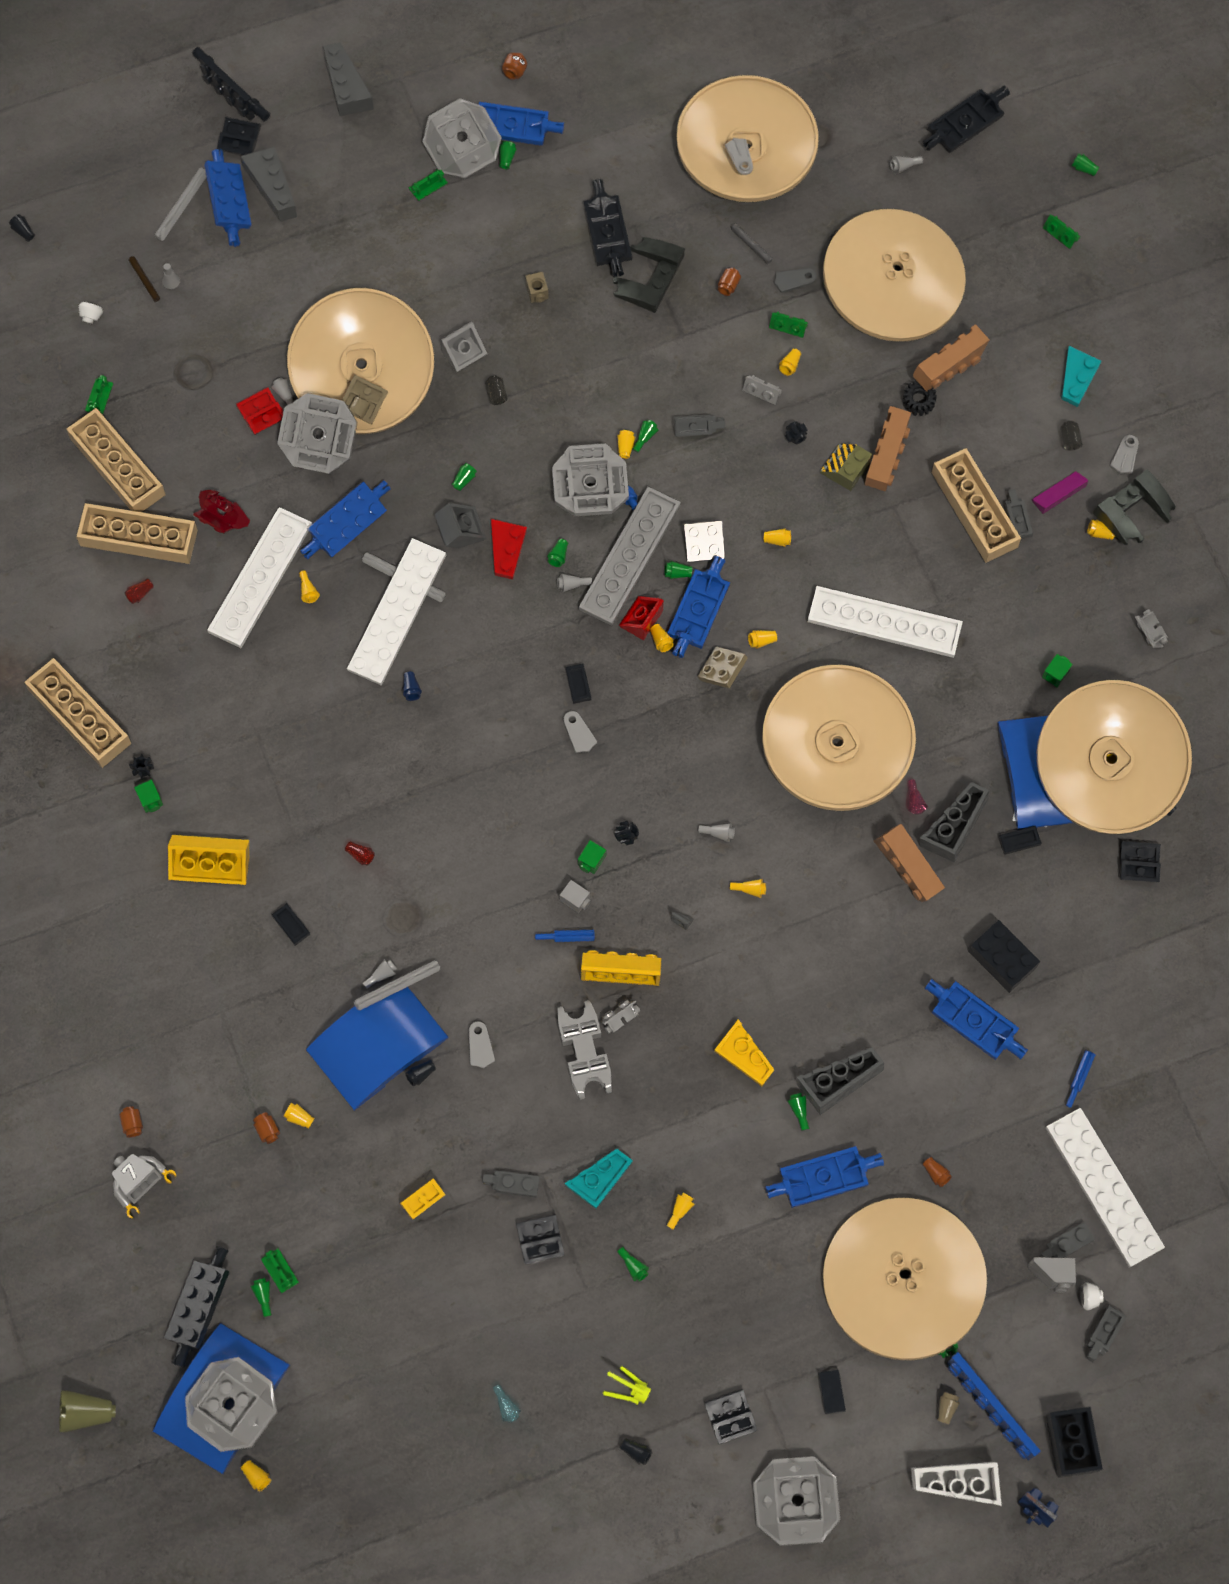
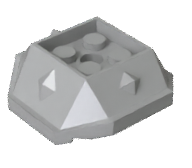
M459 98L429 116L423 145L437 169H441L444 175L466 179L496 161L502 137L483 106ZM463 134L467 137V140L461 142L457 137Z
M307 393L284 407L277 444L292 466L331 474L350 460L358 422L345 401ZM318 429H322L324 433L320 439H317L315 436Z
M607 444L569 446L552 467L555 504L573 516L612 514L629 499L626 462L612 451ZM588 483H593L594 486H591V487H590V486H587L586 484H588Z
M239 1357L210 1363L185 1397L187 1426L221 1452L253 1447L278 1413L273 1382ZM233 1398L235 1405L232 1409L227 1410L225 1402L227 1399Z
M814 1456L773 1459L753 1483L756 1525L779 1546L822 1543L840 1521L836 1476ZM794 1495L802 1497L803 1504L801 1506H795L792 1503Z

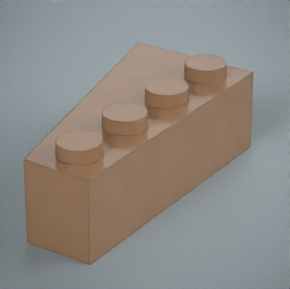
M976 324L970 328L969 334H961L952 345L948 343L939 354L934 353L917 366L913 377L926 391L932 388L936 389L945 380L950 381L957 373L961 374L969 366H975L981 361L980 357L989 342V338Z
M890 406L887 420L884 423L880 436L881 439L879 438L866 477V486L886 492L887 486L892 485L894 475L891 474L893 469L897 470L900 462L897 459L898 454L902 455L905 444L902 442L904 438L908 439L910 433L908 424L911 412Z
M902 824L891 828L874 840V843L900 874L903 881L911 888L914 897L918 901L925 902L945 888Z

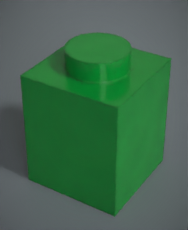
M1056 654L1044 671L1042 678L1058 688L1073 664L1065 656Z
M152 779L134 787L145 813L155 812L163 806Z
M590 840L578 858L579 868L586 873L591 872L595 874L605 859L607 850Z

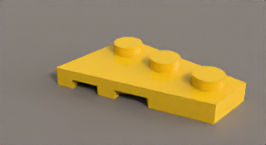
M738 1019L714 1052L760 1086H763L774 1072V1068L755 1045L753 1039L745 1031Z

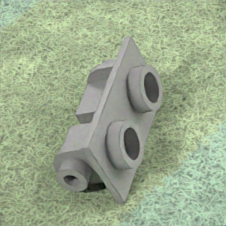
M754 375L746 377L743 391L776 405L778 396L782 392L779 386L770 383L764 384L765 381Z
M1148 609L1143 612L1144 616H1135L1138 621V627L1147 637L1148 644L1153 648H1163V644L1168 642V636L1162 626L1155 629L1154 626L1159 621L1154 612Z
M625 999L618 1004L619 1008L614 1011L610 1010L602 1016L603 1019L599 1023L607 1025L604 1028L608 1034L614 1033L624 1025L621 1021L622 1017L628 1023L638 1016L640 1009L637 1005L633 1006L636 1003L635 1000Z

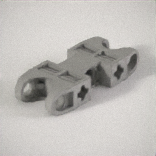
M589 1000L584 1001V1013L578 1019L569 1017L567 1012H564L563 1006L558 1007V1028L562 1045L573 1044L576 1061L568 1062V1070L573 1088L579 1100L585 1099V1087L591 1081L599 1082L602 1088H605L606 1094L612 1093L611 1070L607 1054L597 1056L593 1039L601 1037V1030L597 1014Z

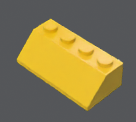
M182 835L171 836L168 844V880L246 885L249 865V840Z
M593 950L583 953L582 981L655 986L660 984L661 958H657L656 955L649 954L646 957H642L635 953L618 955L616 952L599 954L598 951Z

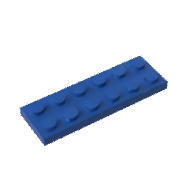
M959 1353L955 1354L947 1362L950 1373L954 1377L958 1376L963 1382L961 1385L967 1393L971 1392L975 1396L976 1404L982 1410L985 1408L990 1414L988 1416L990 1421L995 1426H1000L1004 1431L1002 1435L1008 1442L1015 1444L1017 1447L1016 1452L1021 1458H1026L1029 1461L1041 1452L1040 1449Z

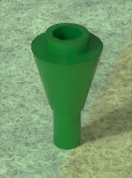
M651 420L643 421L638 441L633 447L635 452L639 453L644 443L659 431L655 422Z
M802 1093L791 1095V1100L787 1102L798 1118L801 1130L809 1129L806 1119V1096H802Z
M624 1247L620 1248L617 1253L625 1261L633 1281L645 1279L648 1275L649 1267L631 1256Z
M265 1278L253 1281L254 1285L250 1287L259 1304H261L263 1316L272 1315L269 1306L270 1281L266 1282Z

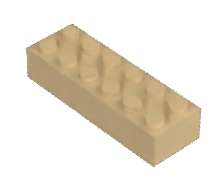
M97 408L67 428L71 441L131 511L143 512L165 496L163 485Z
M967 448L935 462L932 474L985 563L1018 548L1021 537Z
M85 503L77 539L80 546L190 564L198 530L195 521Z
M54 658L24 682L30 693L101 768L131 744L128 735Z

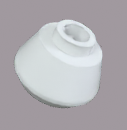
M87 302L79 304V315L83 317L82 321L93 324V321H97L103 313L100 306Z
M1088 1282L1081 1285L1080 1297L1082 1308L1088 1311L1099 1307V1304L1103 1302V1291L1099 1290L1098 1286Z

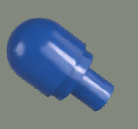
M628 486L629 499L625 504L630 505L635 510L638 505L636 502L638 499L637 494L632 487Z

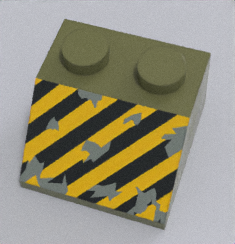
M839 444L820 473L851 491L870 465L872 453L858 445Z

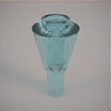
M500 1385L495 1386L493 1390L498 1398L503 1421L511 1423L517 1420L521 1410L505 1395Z

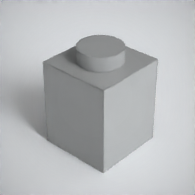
M570 880L560 894V901L577 913L582 909L585 910L591 902L589 900L590 892Z

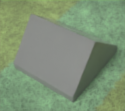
M473 322L441 339L442 353L457 372L487 354Z

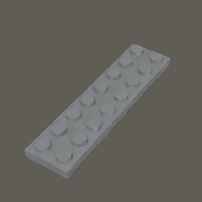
M647 487L579 606L580 611L611 626L613 625L678 511L681 502Z

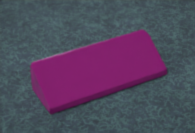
M1075 471L1033 498L1032 501L1044 514L1085 488L1089 481Z

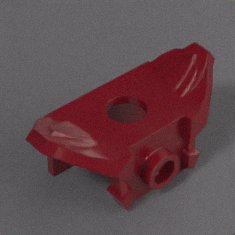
M200 491L199 503L201 510L193 514L199 518L200 522L209 524L219 533L248 527L250 519L237 502L232 503L218 494L219 491ZM218 508L226 513L224 515L220 514Z

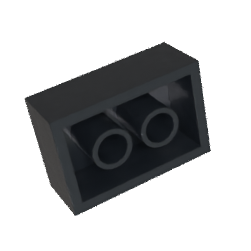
M1000 920L982 934L968 950L1009 993L1030 975L1040 963V960Z
M1091 1407L1050 1412L1046 1415L1058 1478L1096 1473L1103 1470Z

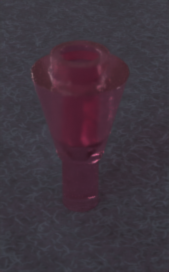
M909 780V812L921 814L928 806L917 789L916 781Z

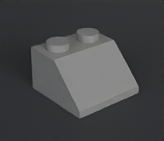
M1034 1257L1028 1263V1269L1048 1289H1054V1292H1067V1289H1070L1076 1283L1075 1258Z

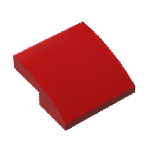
M268 387L236 404L240 414L254 435L282 421L283 410Z

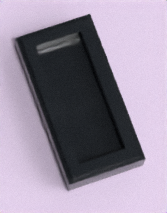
M584 663L565 667L573 704L592 700Z
M1036 826L1002 834L998 837L1004 855L1042 844Z
M287 903L271 914L294 946L311 935Z
M839 1370L819 1372L818 1376L825 1415L845 1412Z

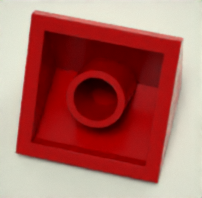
M638 596L619 626L644 641L650 632V628L656 623L663 612L664 600L661 598Z

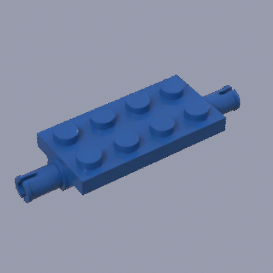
M479 102V105L485 108L502 137L501 140L543 146L547 131L563 134L564 122L549 121V112Z
M215 149L212 151L214 161H206L204 164L216 226H223L228 234L230 246L240 245L239 229H249L252 225L240 164L225 163L223 150Z
M383 480L373 490H370L364 481L361 482L307 528L313 538L300 552L305 554L304 557L307 560L319 549H323L330 558L333 557L387 511L379 498L391 490L390 486H386L387 483Z
M715 556L710 569L705 572L695 569L668 630V635L678 640L672 652L676 657L679 653V658H683L689 644L700 649L704 646L730 586V582L720 577L721 569L725 563L723 558L719 561V557Z
M933 979L925 987V990H928L939 999V1003L932 1011V1014L994 1060L1006 1049L1020 1060L1028 1051V1049L1014 1040V1035L1019 1030L1016 1025L956 981L950 989L943 988Z
M855 1146L780 1168L782 1182L765 1186L766 1193L768 1192L767 1196L769 1199L782 1194L788 1195L791 1208L868 1186L867 1170L883 1166L884 1161L881 1159V1153L866 1158L861 1157Z

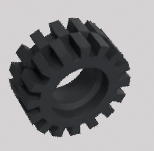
M913 381V385L911 383L908 384L902 401L905 410L908 409V412L913 411L914 416H917V413L920 416H923V413L925 415L929 414V411L931 412L935 406L936 390L932 388L926 391L920 384H917V381ZM923 394L926 397V401L924 403H917L913 400V395Z

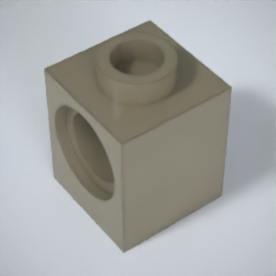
M543 272L526 275V288L531 303H540L548 299V287Z

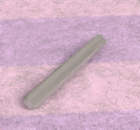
M200 168L156 231L155 237L160 241L166 238L206 179L205 169Z
M368 552L362 558V561L367 565L391 577L394 576L397 567ZM432 585L427 593V596L439 602H442L446 596L444 591Z
M432 961L356 999L354 1005L357 1010H362L438 972L440 965L437 961Z

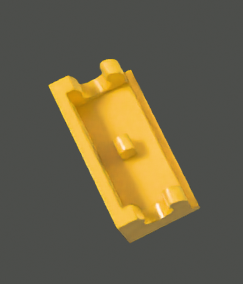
M431 1179L399 1204L406 1210L408 1216L414 1219L441 1199L445 1193L436 1181Z

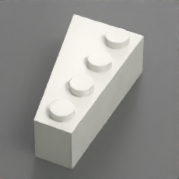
M997 1462L911 1468L914 1490L1001 1505Z

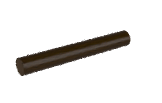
M134 256L130 257L128 261L153 301H159L158 293Z

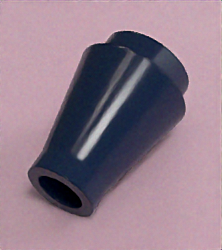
M406 672L403 675V696L408 701L418 700L421 697L422 691L416 680L415 673Z

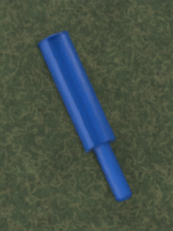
M594 929L554 931L552 934H535V939H555V942L594 941L595 932Z
M1084 1051L1070 1088L1072 1091L1066 1104L1069 1108L1072 1107L1077 1093L1082 1090L1096 1056L1090 1051Z

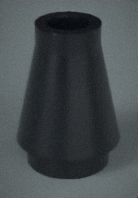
M18 214L10 220V228L27 242L34 238L35 234L32 232L24 216Z
M429 1060L409 1068L405 1075L412 1086L420 1085L436 1070V1067Z
M627 1438L624 1439L620 1447L638 1464L646 1465L652 1455V1450L649 1449L648 1445L631 1441Z

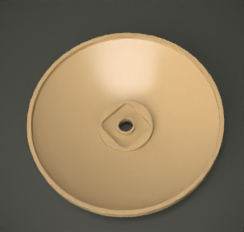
M733 76L718 80L704 87L687 103L682 111L677 127L678 153L689 175L709 192L725 199L740 202L765 201L776 198L793 189L809 173L818 149L817 124L805 101L787 86L759 76ZM733 138L746 139L747 144L751 145L749 152L753 170L748 175H742L737 171L725 148V144Z
M880 209L863 213L848 221L838 230L831 240L824 258V284L835 309L853 327L879 339L911 341L933 334L948 323L957 311L963 298L965 269L957 247L940 227L915 213L896 209ZM893 265H899L902 270L896 271Z
M353 288L330 294L319 300L305 312L297 323L290 339L287 367L291 385L298 399L309 393L342 400L354 375L387 390L388 394L372 425L355 417L358 422L355 434H372L395 427L417 410L427 395L432 382L434 353L425 325L406 303L383 291ZM359 360H365L367 365L365 368L359 369L356 363Z
M827 665L807 670L795 676L778 691L765 715L762 741L764 754L772 773L789 793L799 800L818 808L848 811L864 808L882 800L901 783L913 760L916 734L914 721L907 704L887 681L870 671L858 667ZM834 739H840L843 742V745L837 747L832 743V741Z
M1098 681L1073 691L1062 699L1048 715L1038 739L1037 768L1047 796L1054 806L1069 820L1083 828L1099 833H1131L1156 823L1166 816L1180 800L1191 773V744L1187 730L1178 713L1156 692L1129 681ZM1107 754L1115 755L1116 762L1114 764L1107 762Z
M893 1198L866 1206L851 1216L840 1227L831 1241L826 1254L823 1283L825 1297L834 1319L844 1333L855 1343L882 1357L896 1360H918L946 1351L958 1343L970 1331L984 1303L987 1273L985 1261L976 1239L956 1216L946 1209L927 1201L912 1198ZM904 1269L909 1270L911 1277L909 1279H902L899 1274L900 1271Z

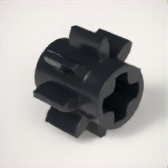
M795 421L786 427L785 437L789 443L792 441L794 444H800L806 440L808 429L804 423L800 425V423Z
M143 754L137 758L133 757V764H129L130 769H134L132 771L133 776L138 774L141 779L147 775L151 776L150 770L154 769V765L150 764L151 758L148 757L146 759Z
M628 820L620 822V826L616 827L615 837L621 844L625 843L626 846L634 844V840L638 839L639 830L633 822L629 823Z

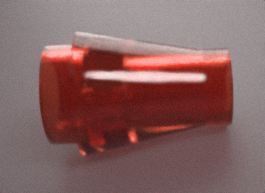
M146 579L128 587L125 595L132 604L139 603L154 586L149 579Z
M352 841L348 842L345 847V851L361 865L368 866L374 859L375 853L369 847L353 843Z

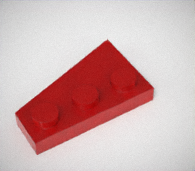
M491 519L495 576L513 580L527 527Z

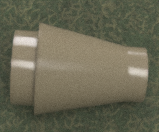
M946 1392L943 1393V1396H940L939 1417L937 1421L950 1424V1420L960 1404L958 1402L960 1397Z

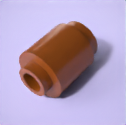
M725 269L718 283V291L721 294L730 296L735 291L741 279L737 269Z
M133 1106L122 1109L123 1112L119 1116L123 1133L126 1134L127 1138L141 1135L143 1125L139 1109H135Z
M266 1112L253 1119L254 1127L262 1142L270 1144L278 1139L280 1131L272 1116H269Z

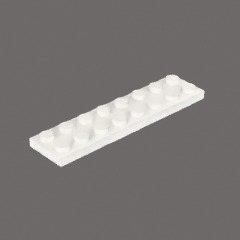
M280 507L278 508L207 629L209 634L242 648L308 534L307 528L312 525V522Z
M412 538L347 667L349 672L382 686L446 557V552Z
M816 586L808 618L809 623L953 658L963 622Z
M1079 1108L1046 1126V1130L1129 1268L1164 1249L1165 1246L1082 1109Z

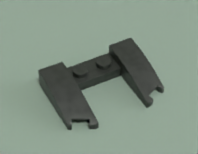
M643 237L640 244L637 246L633 244L630 247L631 251L657 261L659 265L648 286L615 277L614 284H618V291L614 292V296L656 313L685 256V248L665 241Z
M1147 469L1113 497L1110 496L1097 505L1093 513L1124 545H1128V539L1136 538L1139 544L1144 541V538L1125 511L1144 499L1169 523L1172 518L1169 513L1171 510H1175L1176 506L1160 482Z

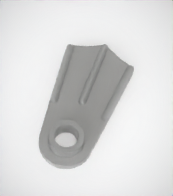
M733 138L725 144V148L737 171L742 175H748L753 170V164L746 139Z
M1127 435L1123 438L1110 464V467L1119 474L1133 472L1139 444L1135 436Z
M570 711L566 713L564 724L575 752H589L597 744V740L577 712ZM575 718L576 722L570 723L569 719Z
M474 1022L469 1028L471 1066L484 1069L494 1063L495 1058L485 1024ZM481 1028V1034H475V1029Z

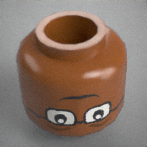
M520 53L508 54L502 65L504 75L512 80L521 78L527 68V60Z

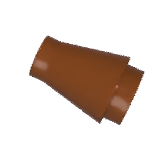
M932 1157L923 1163L935 1185L943 1187L951 1180L950 1171Z

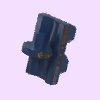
M1034 1488L1027 1492L1019 1500L1018 1504L1024 1508L1023 1513L1028 1516L1027 1524L1034 1521L1038 1525L1042 1523L1048 1528L1058 1517L1056 1513L1059 1506L1053 1501H1049L1044 1505L1039 1501L1043 1496L1042 1492Z

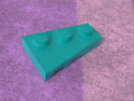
M1069 346L1061 400L1078 407L1102 361Z
M615 1149L597 1161L596 1164L587 1170L585 1169L572 1180L564 1183V1185L597 1209L633 1163V1160L620 1150Z

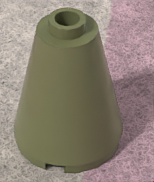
M67 1390L61 1391L59 1432L65 1433L111 1422V1418H114L116 1414V1405H112L111 1400Z

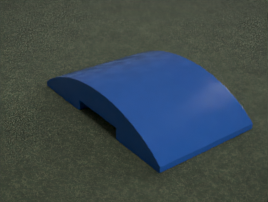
M1048 716L998 722L1003 755L1006 758L1011 783V797L1018 830L1033 826L1037 828L1074 823L1065 817L1051 802L1042 786L1038 773V739Z
M406 987L362 1010H357L354 1006L328 1027L306 1051L355 1111L386 1087L385 1084L447 1040L448 1036L412 991Z
M220 1323L184 1373L162 1411L153 1432L224 1474L238 1449L221 1452L187 1426L185 1397L209 1364L239 1357L272 1381L274 1391L290 1365ZM233 1398L227 1399L225 1402L227 1410L232 1409L235 1405Z

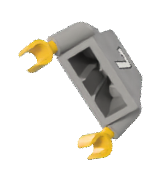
M132 1154L127 1159L119 1156L114 1161V1165L117 1168L112 1173L115 1178L113 1182L114 1196L123 1208H127L128 1217L133 1218L130 1215L131 1209H136L138 1214H140V1210L138 1207L132 1206L131 1202L135 1204L162 1178L160 1174L164 1175L166 1183L171 1184L172 1182L166 1176L172 1174L176 1177V1173L173 1170L167 1171L165 1169L166 1166L152 1156L141 1155L137 1157Z

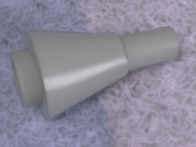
M893 156L890 161V167L892 171L898 174L913 165L922 164L923 158L921 156L915 158Z
M166 263L164 264L162 284L167 289H174L179 286L180 278L171 269V265Z
M283 378L275 380L271 388L287 405L293 403L288 380Z
M560 574V578H557V587L562 592L580 587V585H592L591 577L580 578Z
M731 823L714 825L712 827L699 825L698 832L711 834V836L730 842V839L734 838L735 828L732 827Z
M384 959L372 976L363 982L364 986L368 989L376 982L396 975V966L391 960L386 961Z

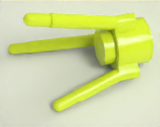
M623 1366L620 1369L636 1382L635 1385L611 1372L607 1373L608 1376L631 1388L630 1395L634 1397L604 1391L603 1395L631 1401L637 1405L639 1401L645 1403L651 1391V1388L647 1387V1383L638 1379Z

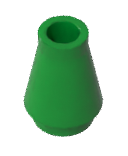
M503 141L502 145L499 146V167L510 169V164L517 151L516 144Z
M1079 153L1072 164V167L1075 168L1074 170L1095 176L1099 169V166L1095 165L1088 157Z
M467 463L463 466L461 465L451 485L458 491H461L463 487L476 477L477 471Z
M558 539L556 545L548 554V563L550 565L561 567L565 563L568 546L566 540Z
M670 561V563L666 562L664 576L669 577V579L691 578L692 566H686Z

